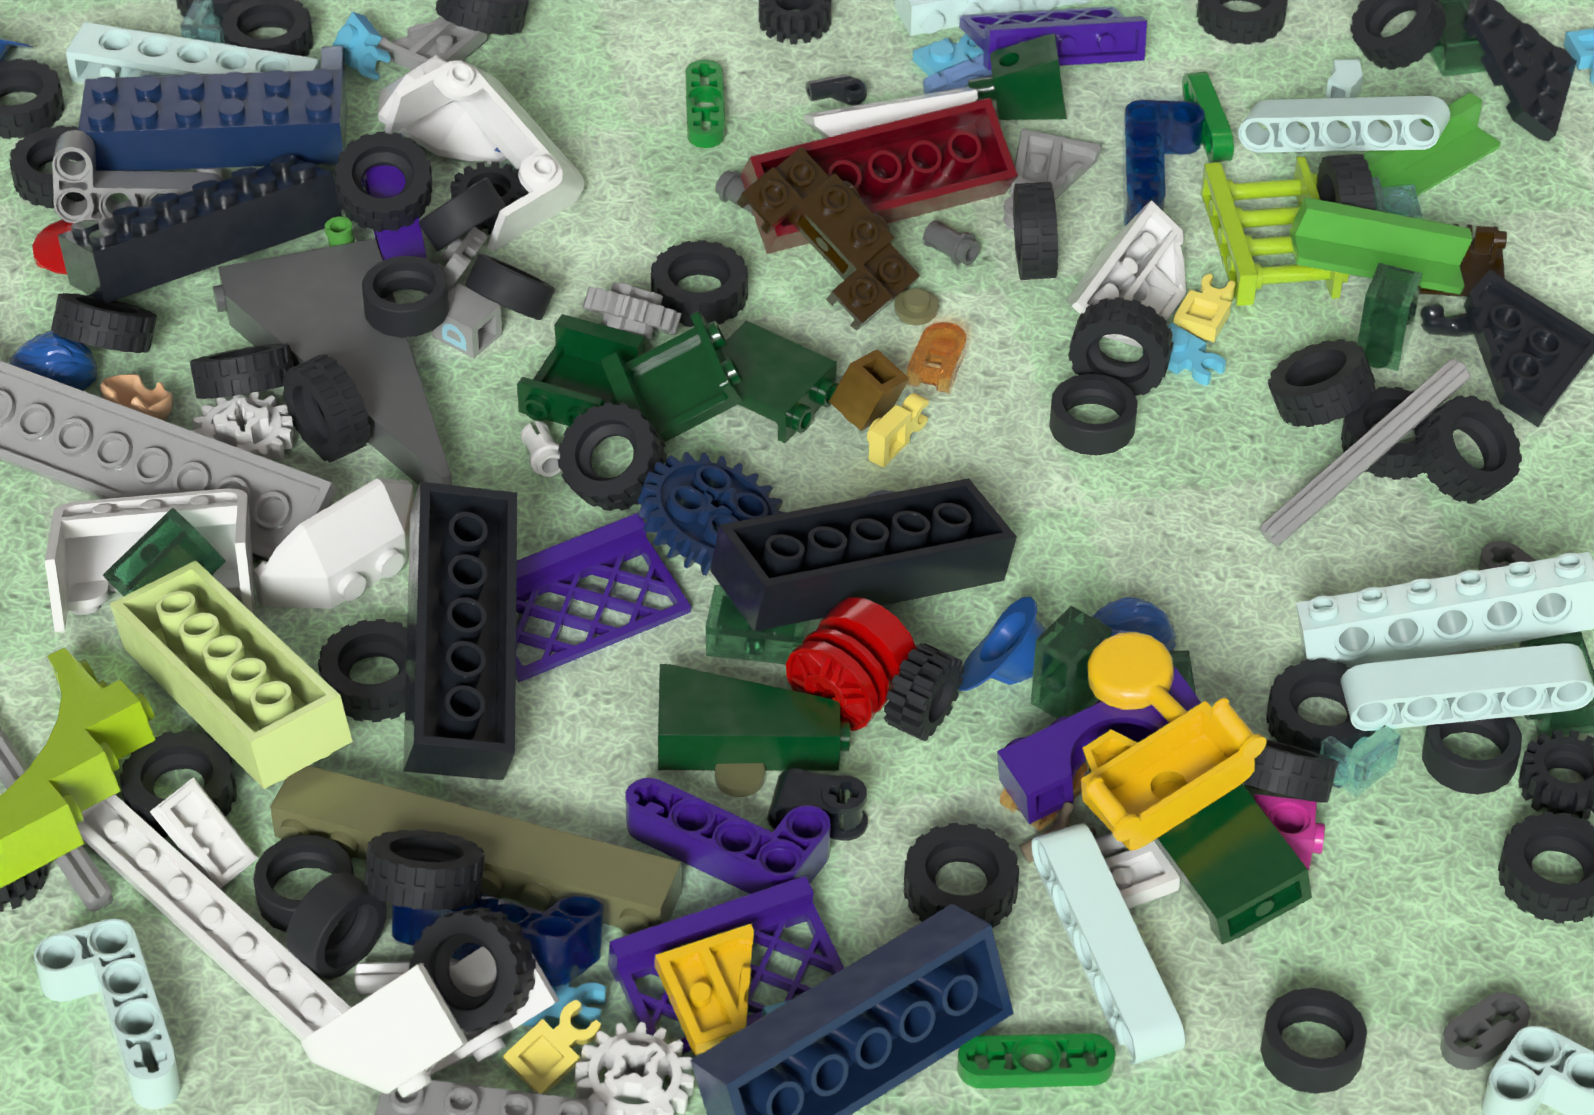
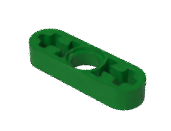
M697 60L690 63L685 71L687 138L696 147L712 148L720 145L725 139L723 70L715 61ZM700 77H708V85H700ZM709 102L714 104V106L699 107L696 104ZM710 121V130H702V122Z
M1206 71L1185 73L1182 79L1183 99L1194 125H1199L1201 133L1198 136L1209 163L1231 161L1234 153L1232 130L1209 74Z
M1094 1033L976 1036L960 1046L957 1072L965 1084L978 1089L1096 1086L1103 1084L1112 1076L1115 1049L1108 1039ZM1061 1053H1067V1068H1060ZM1093 1053L1097 1066H1087L1083 1054ZM1005 1054H1012L1011 1069H1005ZM1039 1054L1046 1057L1051 1065L1045 1070L1033 1071L1026 1068L1021 1060L1027 1055ZM975 1056H986V1061L989 1063L988 1068L979 1069Z

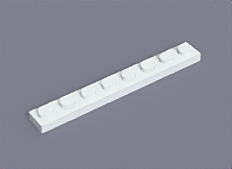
M115 794L81 812L84 821L77 824L83 841L298 1039L304 1040L351 1009L344 1000Z

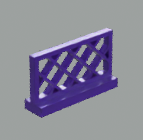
M1113 6L959 16V28L984 51L983 66L987 70H992L990 54L993 51L1050 34H1055L1059 66L1145 61L1147 20L1142 16L1125 17Z
M638 513L517 560L516 612L523 615L516 629V651L519 643L545 650L542 659L525 666L521 664L516 656V680L518 683L691 613V605L646 537V531L643 530L645 522L641 517H638ZM642 555L649 566L646 577L621 570L623 562ZM594 575L609 581L604 594L579 588L581 579ZM619 582L640 588L641 591L637 602L632 603L611 597L615 583ZM648 591L668 596L674 604L661 611L643 606ZM551 592L566 598L561 611H556L535 605L538 596ZM573 599L599 606L593 621L568 614ZM606 608L631 615L629 623L619 628L600 622ZM530 616L556 623L550 638L525 632ZM563 625L589 632L586 640L577 645L557 641Z
M803 876L610 941L608 967L615 981H619L637 1024L639 1022L645 1023L646 1034L652 1036L655 1034L662 1015L676 1021L679 1020L672 1005L668 1004L669 998L666 991H664L661 1000H657L640 993L634 980L650 974L659 977L654 966L655 955L751 924L754 929L753 942L767 948L760 966L751 964L750 977L753 978V981L749 987L747 1011L754 1014L747 1016L746 1027L762 1018L763 1007H766L763 1004L752 1001L761 981L787 991L788 994L785 1001L794 999L796 994L800 995L812 988L801 984L809 965L828 971L831 975L844 969L813 904L814 892L807 877ZM803 922L807 923L813 935V940L808 950L780 940L785 928ZM817 947L819 948L822 956L815 953ZM775 951L802 961L794 980L766 970ZM647 1009L654 1011L652 1018H650ZM686 1036L679 1039L683 1043L682 1054L692 1051Z

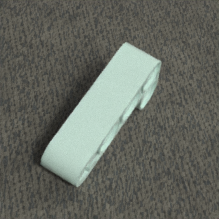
M107 919L57 933L43 939L34 951V961L44 995L51 1000L62 1002L100 992L135 1102L148 1109L164 1108L172 1104L178 1098L181 1091L175 1052L135 931L131 924L120 919ZM155 1064L156 1072L149 1073L146 1067Z
M1542 1026L1522 1028L1491 1070L1482 1103V1114L1534 1115L1541 1103H1544L1564 1115H1594V1052L1551 1029Z

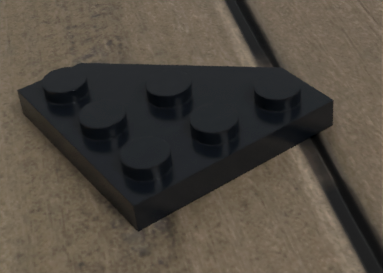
M1470 0L1462 26L1469 38L1477 37L1485 53L1480 60L1494 86L1502 85L1510 100V103L1506 106L1509 115L1515 123L1539 140L1549 142L1557 134L1577 61L1565 49L1556 47L1541 36L1533 26L1523 23L1509 13L1500 2L1496 0Z
M1489 270L1469 293L1463 306L1499 403L1539 428L1594 357V334Z

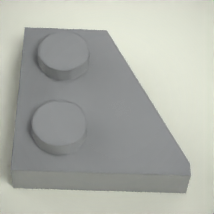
M439 17L433 22L421 23L407 28V37L389 42L385 36H381L382 39L377 48L386 50L390 55V61L412 70L435 55L447 62L462 61L487 40V34L454 25V23L444 20L443 17Z
M1022 129L1015 160V169L1018 177L1011 185L1010 195H1014L1015 184L1051 181L1054 199L1056 200L1098 161L1101 145Z
M476 227L470 230L464 240L458 237L450 243L441 256L448 261L445 267L438 262L436 263L446 274L448 292L488 237Z

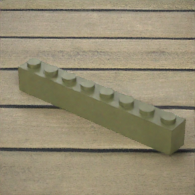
M307 766L286 778L270 806L275 837L283 840L297 835H319L337 842L348 853L350 859L354 857L366 861L368 842L374 836H380L382 833L389 831L418 829L445 832L446 834L464 837L468 841L475 842L478 847H482L484 850L485 860L480 896L485 898L501 896L522 902L524 906L534 911L550 909L566 913L583 924L600 922L619 927L627 935L669 922L682 893V864L679 861L313 766Z

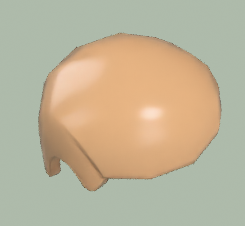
M138 374L115 375L104 379L100 385L101 398L163 421L168 419L174 406L173 393L165 390L162 382H158L155 389L150 390L144 386Z

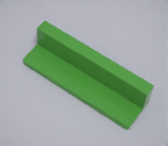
M1468 93L1448 105L1450 120L1437 143L1431 148L1423 150H1373L1362 154L1364 159L1367 160L1372 174L1376 209L1381 212L1390 213L1500 148V141L1478 127L1482 106L1480 98L1472 93ZM1425 119L1421 120V122L1426 126L1433 127V125L1429 121Z
M1304 197L1289 230L1295 261L1298 265L1458 295L1462 293L1465 287L1460 264L1473 240L1470 228Z

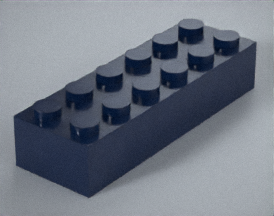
M315 69L310 71L274 70L257 73L229 72L226 74L203 75L189 73L176 76L144 75L141 77L85 79L78 131H83L94 141L96 171L269 166L271 159L282 155H295L296 158L314 164H338L340 152L346 149L348 109L343 69Z
M951 904L690 1061L707 1115H852L960 1048V1046L1010 1017L1014 1012L992 926L962 908Z

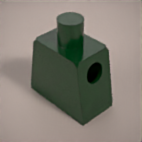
M1055 34L993 51L990 54L992 76L968 79L969 88L977 90L978 99L976 101L990 98L991 101H996L999 120L1066 119Z

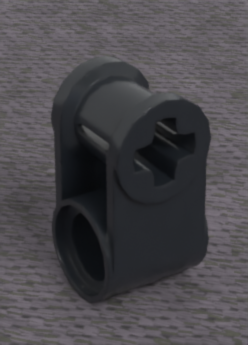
M802 769L785 770L778 776L767 816L768 824L775 830L792 809L811 805L819 807L829 816L830 839L841 841L857 839L865 833L868 827V817L862 810L867 801V788L861 780L849 775L821 774ZM845 790L850 791V798L847 800V803ZM842 815L844 816V829H841L839 825V817Z

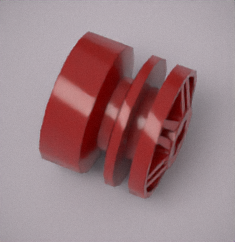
M849 597L838 602L822 619L816 631L809 633L803 643L791 652L786 662L787 680L793 691L825 697L839 702L840 721H850V731H856L866 727L872 721L875 714L885 706L888 700L886 699L888 690L893 689L894 686L892 680L895 674L899 675L901 671L899 666L903 660L908 661V653L912 649L916 650L917 647L910 632L901 621L883 606L865 598Z

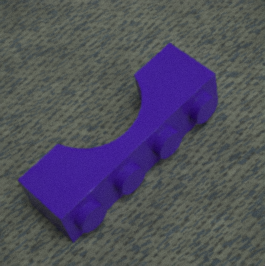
M1173 667L1174 680L1168 693L1188 712L1202 702L1177 668ZM1098 700L1093 706L1072 716L1061 717L1055 720L1049 727L1026 738L1014 739L1005 748L998 750L999 781L1028 824H1031L1062 809L1065 802L1074 803L1073 781L1078 769L1086 761L1082 749L1084 746L1110 730L1139 743L1169 724V722L1152 705L1143 709L1123 710L1108 706L1101 700Z

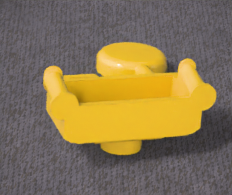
M1138 632L1119 633L1104 639L1093 649L1087 664L1088 681L1091 690L1099 700L1108 706L1123 710L1143 709L1152 705L1169 722V724L1139 743L1110 730L1082 748L1091 773L1081 778L1083 802L1113 832V837L1117 841L1122 842L1130 851L1138 850L1245 782L1254 773V759L1264 750L1267 741L1263 735L1252 732L1231 707L1227 698L1219 699L1213 707L1204 701L1187 712L1168 693L1174 680L1173 660L1165 645L1154 637Z

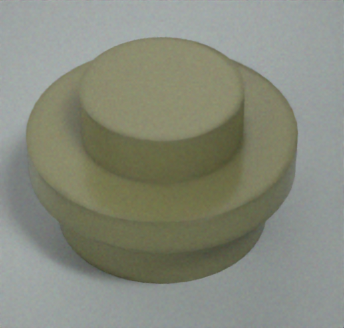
M914 288L904 291L896 297L894 302L896 315L909 325L919 326L927 324L938 314L939 302L932 293L923 289Z

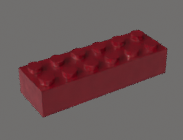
M990 98L751 156L740 175L746 190L772 167L776 168L802 147L829 177L836 173L842 181L851 183L858 191L861 198L860 201L872 213L879 214L887 224L1005 194L1018 177ZM751 207L767 254L809 244L808 240L788 220L790 215L766 235L761 229L764 220Z

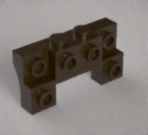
M800 147L776 168L772 167L743 191L737 204L742 209L748 204L764 220L761 229L766 235L790 215L788 220L843 278L844 281L830 293L826 300L832 306L839 302L854 318L850 326L858 331L892 303L900 293L912 287L920 275L893 247L891 242L895 237L890 233L889 225L879 214L872 213L860 201L861 198L856 188L848 181H842L836 173L829 177L810 155Z

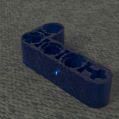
M1136 100L1126 106L1122 134L1123 211L1125 226L1151 200L1164 212L1166 196L1164 154L1188 155L1200 149L1205 112L1199 105L1187 101Z
M482 893L479 900H475L472 905H465L453 910H418L392 904V937L410 946H414L415 941L420 940L423 935L422 931L427 925L436 923V919L443 915L481 907L491 908V912L504 913L508 916L507 919L512 923L517 922L523 929L524 937L530 940L533 947L531 953L551 986H561L572 982L602 956L604 907L600 901L591 897H567L558 901L545 912ZM465 943L454 951L451 958L461 961L482 946L476 943Z

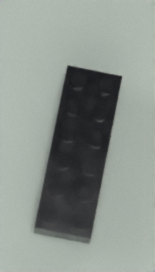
M282 155L271 159L269 166L260 169L254 167L242 168L232 172V178L220 182L207 180L196 183L192 186V191L181 195L176 193L162 194L152 199L153 204L141 208L136 206L119 208L112 212L111 218L102 221L84 220L77 222L71 226V231L58 235L69 283L71 286L97 300L108 303L325 229L324 226L328 220L342 216L336 197L333 173L315 166L314 163L302 161L296 158L295 155Z
M968 478L719 525L710 571L752 630L756 632L824 618L838 602L849 597L865 598L883 606L1004 581L1017 536Z
M420 482L410 512L403 772L504 780L514 757L517 492Z

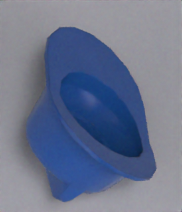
M1022 597L1012 603L1002 613L990 633L969 654L963 664L964 673L960 676L963 678L962 686L957 688L959 691H968L976 688L990 678L1012 685L1032 678L1039 671L1053 648L1055 639L1036 619L1037 602L1033 598Z

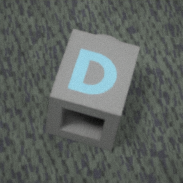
M458 283L448 292L449 312L444 322L432 331V335L435 339L474 359L502 335L501 306Z

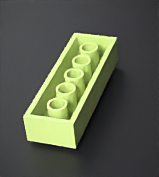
M196 560L110 603L124 650L264 789L285 780L297 771L322 758L328 757L336 750L353 742L340 694Z

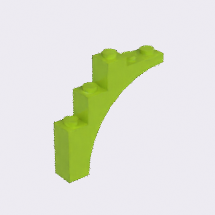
M65 647L47 656L61 690L58 719L47 743L29 768L0 796V888L82 846L84 841L77 827V824L84 821L81 812L120 792L113 773L120 769L117 760L155 741L148 722L154 719V713L143 693L138 692L134 694L121 679L110 685H107L104 680L97 682L88 662L85 659L78 662Z

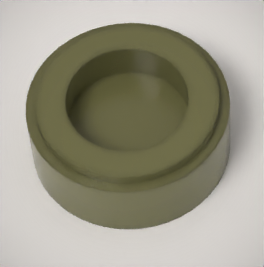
M763 763L716 764L715 783L727 795L747 797L758 792L764 785L765 767Z

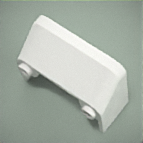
M455 60L441 65L396 90L384 129L386 133H396L454 100L462 106L512 165L519 169V180L529 194L500 210L487 248L492 252L579 200L584 188V180L581 173L493 75L467 62Z
M227 488L75 501L57 507L53 512L45 556L55 632L65 631L68 611L78 615L94 613L100 609V605L107 602L109 592L139 589L195 560L238 600L242 599V604L253 613L255 584L247 493L239 489Z
M482 946L451 966L449 972L458 990L469 996H481L488 992L494 984L496 964L491 953ZM536 961V969L533 979H536L534 989L530 990L528 994L529 1000L526 1005L516 1011L517 1015L498 1025L475 1032L464 1033V1030L458 1026L423 963H421L321 1027L300 1043L312 1063L387 1095L398 1090L402 1098H405L431 1083L432 1079L429 1075L471 1055L475 1057L477 1063H480L506 1047L502 1040L503 1036L560 1000Z

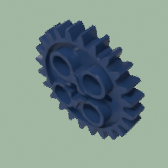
M684 452L681 461L671 455L668 457L665 465L657 462L653 472L647 474L637 502L641 504L638 517L647 519L643 530L657 533L653 544L655 546L667 544L670 547L667 557L673 558L681 555L685 557V568L688 569L694 563H697L701 567L702 575L705 576L710 571L719 525L785 512L779 511L783 503L782 499L769 498L773 489L771 485L758 486L756 484L759 474L754 473L745 476L742 474L743 464L738 463L733 468L727 467L725 457L720 456L717 463H713L704 452H702L698 461H695L688 452Z

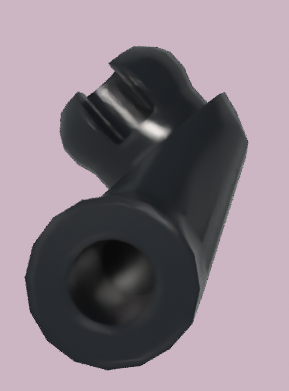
M843 74L806 82V92L811 101L832 98L847 105H858L867 96L865 83L861 79L853 78L849 75Z
M1440 304L1426 306L1420 311V317L1423 320L1421 327L1429 335L1463 337L1474 334L1466 313L1445 317L1444 308Z

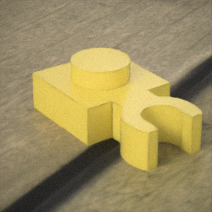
M1207 274L1202 279L1200 292L1189 290L1174 315L1173 323L1198 338L1215 342L1230 316L1235 282L1230 280L1226 287L1217 289L1212 287L1213 275Z
M912 393L905 399L901 407L895 405L882 418H877L871 424L867 433L869 461L884 468L910 442V435L914 431L919 432L928 422V417L920 413L929 404L928 399Z
M574 1000L564 1007L560 1015V1024L554 1030L542 1019L503 1055V1061L534 1093L547 1094L576 1067L577 1062H581L580 1057L572 1048L576 1045H585L593 1042L596 1039V1033L601 1031V1023L597 1019L584 1030H578L572 1026V1019L582 1010V1004L578 1000Z

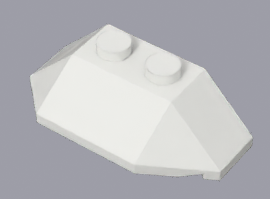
M435 55L380 90L378 120L386 125L396 90L447 63V61ZM454 100L398 131V133L411 138L417 144L441 157L464 161H487V164H491L492 161L501 163L507 159L503 153L494 151L497 146L462 106Z
M963 87L804 114V120L807 125L823 137L828 138L975 102L978 99L976 89Z
M1151 200L1103 249L1066 301L1081 315V313H1085L1088 306L1091 304L1095 305L1102 299L1112 300L1115 297H1123L1125 300L1131 301L1134 299L1141 301V304L1147 307L1151 306L1160 317L1163 316L1167 321L1186 294L1185 262L1181 250V245L1184 243L1183 230ZM1118 334L1103 336L1142 348L1137 341L1127 336Z
M376 478L300 523L276 547L269 561L262 562L253 571L258 602L267 607L332 609L345 600L353 601L357 599L366 587L381 578H390L396 575L403 565L408 563L410 512L414 502L413 485L407 480L397 481L394 479Z

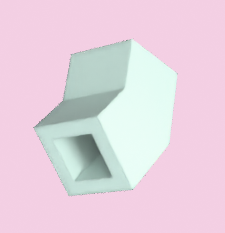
M1359 59L1333 60L1331 77L1327 83V98H1356L1360 94L1363 73Z

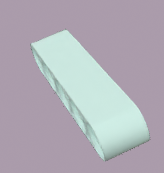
M1434 96L1259 101L1253 106L1239 127L1238 136L1245 148L1258 153L1423 150L1431 148L1437 143L1450 120V110L1443 100ZM1420 118L1429 121L1433 127L1423 124ZM1378 119L1386 121L1391 128L1383 126ZM1337 120L1343 121L1349 126V128L1341 126L1337 122ZM1297 121L1304 123L1309 129H1304ZM1257 122L1265 125L1268 130L1261 128Z
M1565 643L1365 663L1348 669L1341 678V686L1351 723L1355 728L1363 731L1571 711L1584 707L1594 698V684L1582 650L1576 645Z
M1079 823L1034 837L1031 849L1037 871L1119 1045H1126L1133 1058L1129 1060V1063L1136 1065L1182 1050L1185 1046V1033L1179 1015L1089 827L1085 823Z

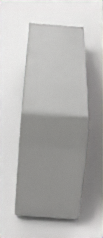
M78 130L67 131L58 138L52 164L55 211L61 219L74 224L84 220L102 221L111 218L112 212L119 208L128 206L141 208L153 204V196L157 194L176 193L181 195L190 192L194 184L202 181H223L216 174L204 172L96 171L94 141L89 135ZM74 151L80 153L85 159L74 162L68 160L63 154ZM78 192L86 199L75 202L68 199L66 194ZM113 193H123L130 200L120 203L112 200L110 195Z

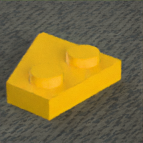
M751 924L655 955L654 966L694 1056L707 1051L746 1027L754 929Z

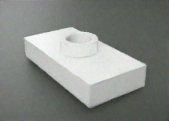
M194 777L150 811L186 858L219 889L258 859Z

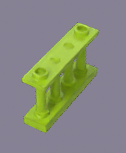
M1305 156L1296 158L1294 179L1233 183L1232 179H1226L1221 162L1204 164L1201 196L1228 281L1235 282L1234 300L1236 306L1254 305L1255 292L1261 289L1262 285L1325 280L1331 299L1340 298L1342 283L1348 282L1349 274L1302 265L1261 267L1259 263H1254L1253 256L1294 253L1291 236L1252 239L1250 235L1244 234L1243 229L1292 225L1304 197L1320 200L1316 189L1317 174L1310 172ZM1296 196L1299 207L1242 211L1241 207H1235L1234 201Z

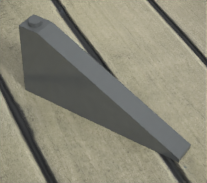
M376 239L218 267L221 285L213 286L217 312L226 311L232 328L254 346L290 344L294 366L322 354L336 359L337 363L340 366L342 365L349 377L353 379L364 401L363 404L367 410L368 423L370 425V439L368 443L416 484L428 482L452 485L451 473L407 337L400 338L385 335L372 328L365 318L362 281L367 271L382 261ZM393 293L387 294L382 298L388 302L396 303Z

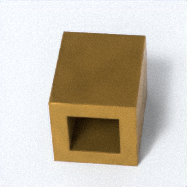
M876 349L850 363L829 402L843 414L847 421L854 424L860 431H863L870 427L877 418H882L894 407L910 378Z

